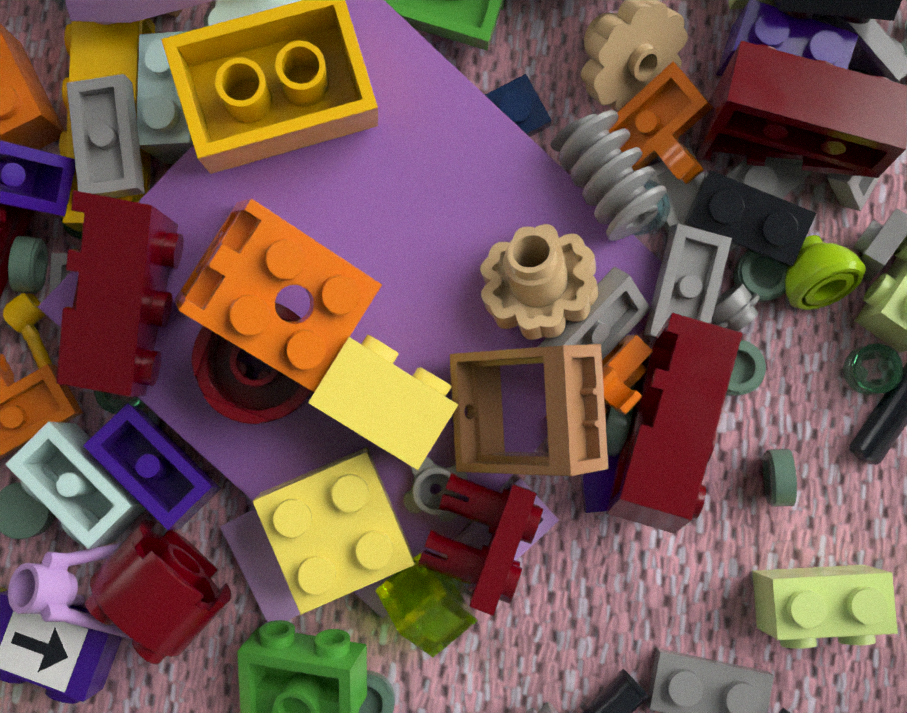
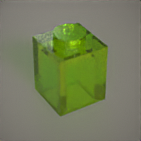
M421 553L413 558L415 565L392 575L375 592L399 634L434 658L475 624L478 619L448 576L426 568L417 567L421 557Z

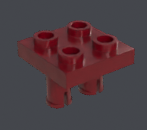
M451 473L445 489L467 496L469 500L464 501L451 495L443 494L438 510L448 511L488 526V533L492 534L489 545L483 544L480 550L431 530L424 547L443 553L447 557L424 550L417 567L426 568L469 584L467 591L472 592L469 607L494 616L499 600L508 604L512 601L522 572L521 562L514 560L520 540L529 544L532 543L541 520L543 508L533 504L537 493L527 488L510 483L509 489L504 487L501 493Z

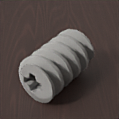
M609 110L599 115L590 114L575 120L562 129L550 142L551 148L560 152L559 159L562 166L572 170L570 176L574 185L584 188L582 195L586 204L597 206L594 215L598 223L609 224L606 234L611 241L630 236L652 221L658 214L656 204L667 192L664 185L648 190L644 187L655 173L652 166L636 171L633 170L632 166L642 157L643 152L640 148L634 147L624 152L620 150L630 138L628 129L623 128L609 133L608 130L618 121L619 115L614 110Z

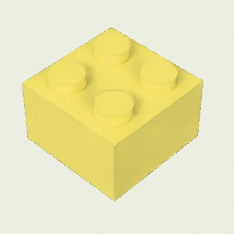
M368 334L361 344L349 337L308 403L411 467L419 470L458 406L457 403L446 397L452 386L422 367L417 368L413 376L393 364L399 355L398 352Z
M368 447L260 492L252 501L300 615L415 565L411 548Z

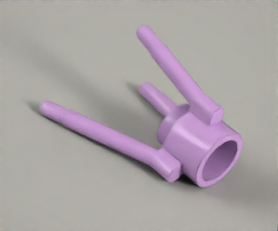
M121 543L70 553L47 552L41 564H21L13 573L9 583V605L18 614H41L43 621L66 622L131 639L115 624H103L89 613L68 608L71 605L81 606L85 602V598L77 594V579L73 573L67 571L68 567L108 559Z

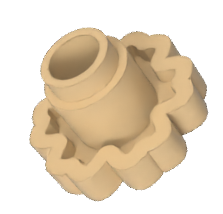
M625 0L618 12L603 13L597 16L588 26L584 37L585 50L590 60L582 68L581 78L586 84L588 95L601 105H608L618 112L673 61L681 68L682 61L677 53L682 50L688 40L683 16L659 0Z
M550 224L539 225L535 228L529 226L519 228L510 243H495L489 251V257L483 261L480 267L485 286L481 291V298L488 313L494 317L496 324L501 329L519 326L522 335L530 340L539 339L543 336L547 338L558 337L565 329L566 320L572 322L585 320L599 294L597 281L593 276L597 268L593 251L585 246L583 239L577 234L571 233L558 237L557 230Z

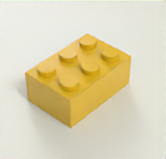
M302 0L161 39L197 158L210 174L378 126V106L345 0Z

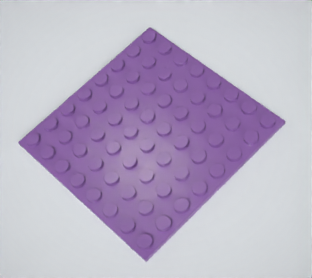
M345 0L378 106L377 127L210 174L198 160L194 145H192L139 200L138 203L154 206L177 223V233L183 235L184 245L180 264L177 269L170 268L166 292L172 293L171 315L165 328H158L154 350L161 352L159 376L153 387L147 386L145 396L137 397L252 501L260 492L368 447L409 543L415 565L354 591L381 618H384L427 570L426 568L417 567L422 552L427 550L438 555L442 554L424 547L430 531L434 530L440 535L455 539L471 520L457 515L451 521H442L437 515H431L424 511L417 514L409 512L404 505L403 498L405 493L410 491L414 480L412 467L308 403L309 400L298 410L283 418L259 424H247L231 420L218 413L209 405L194 376L191 363L193 346L203 325L180 312L174 299L236 203L252 198L382 284L350 335V338L361 344L368 334L399 353L393 363L395 366L413 376L417 368L422 367L451 385L449 354L538 347L547 338L543 336L534 340L526 339L522 335L519 326L501 329L496 324L494 317L486 310L481 298V291L485 286L480 271L481 264L489 257V251L495 243H510L519 228L527 226L535 228L539 225L550 224L557 230L558 237L571 233L579 235L583 239L585 246L589 247L595 255L597 268L593 276L597 284L615 266L631 276L649 306L652 303L662 261L633 234L616 241L609 240L606 234L609 224L598 223L594 215L597 206L586 204L582 195L584 188L575 186L571 176L386 1ZM71 271L38 306L59 327H61L63 308L73 306L79 272ZM290 285L283 288L275 300L276 303L289 308L301 318L306 315L310 306L308 293L299 285ZM649 311L627 335L638 336L645 329ZM250 353L247 355L246 362L254 366L252 376L257 378L261 371H272L273 367ZM544 363L500 366L505 452H534L548 436L547 419L545 418L547 414ZM450 389L446 396L450 400H452V389ZM465 407V410H464V413H465V416H466V417H467V414H468L467 407ZM453 414L427 455L434 464L447 468L456 465ZM466 472L469 481L496 491L513 475ZM439 484L431 485L430 492L432 494L440 493L441 486ZM460 494L459 499L464 501L469 500L467 496Z

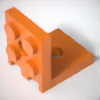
M251 198L236 203L174 301L178 310L315 392L382 284ZM290 285H299L308 293L310 299L308 312L297 321L282 320L275 309L276 297L283 288Z

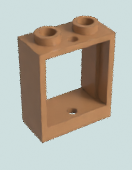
M601 344L561 345L449 354L452 401L458 404L453 413L456 472L575 476L608 469ZM544 363L549 452H505L500 366ZM465 407H467L468 410L467 417L464 413Z

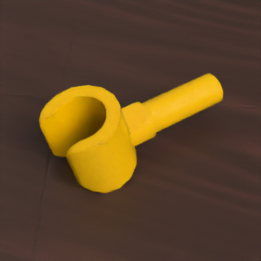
M21 293L5 305L3 317L15 331L22 334L38 369L47 364H52L40 333L34 326L46 314L38 308L41 303L34 294Z

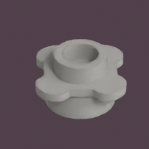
M426 457L419 470L411 468L414 480L411 490L404 495V505L411 513L417 514L424 511L431 515H437L442 521H451L457 517L456 514L438 510L443 494H448L459 498V493L445 488L451 473L468 480L466 472H456V465H452L449 468L434 464L432 459ZM439 484L441 486L440 493L432 494L430 492L431 485Z

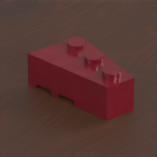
M73 190L71 210L84 213L81 250L70 249L67 253L66 270L79 272L73 306H66L62 312L56 384L129 397L145 396L147 386L153 387L156 384L160 372L161 352L154 350L158 328H165L171 315L172 293L166 292L170 268L177 269L182 258L183 235L177 233V223L152 205Z
M671 313L649 347L653 352L642 362L646 367V371L634 386V390H637L642 395V398L633 406L632 421L625 444L619 454L606 514L673 534L692 521V519L696 520L699 517L706 496V487L702 485L707 463L715 447L716 430L743 333Z

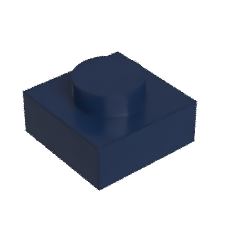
M526 74L485 94L529 137L551 125L552 120Z

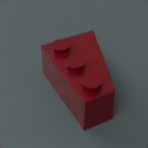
M741 40L709 99V103L713 108L703 117L694 156L697 160L711 161L713 152L748 155L747 165L764 167L767 157L803 160L802 170L879 178L906 150L907 85L893 82L886 77L871 76L837 67L827 61L812 60L778 51L768 45H756Z

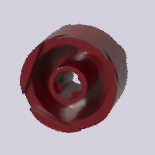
M275 302L276 312L282 320L291 322L301 319L299 315L289 308ZM202 326L193 346L192 368L204 398L221 415L241 423H267L295 412L314 393L274 368L271 372L261 371L257 378L252 376L254 366L246 362L248 352L205 326Z
M144 520L91 576L90 588L92 594L85 600V605L95 619L106 625L115 624L132 639L133 648L144 660L158 665L166 656H179L231 600V590L227 582L218 590L211 579L218 569L186 538L173 530H168L163 536L156 534L150 530L157 522Z

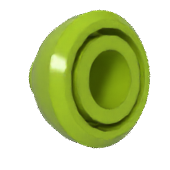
M817 235L808 236L804 240L794 265L787 268L785 276L786 295L791 306L798 309L814 310L826 307L854 291L861 283L866 267L860 258L848 248L836 243H823L821 237Z

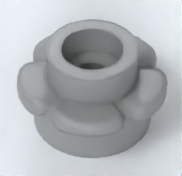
M742 283L736 284L725 291L716 300L712 320L715 322L714 325L726 327L734 331L744 328L759 314L754 308V305L759 301V294L754 293L751 295Z

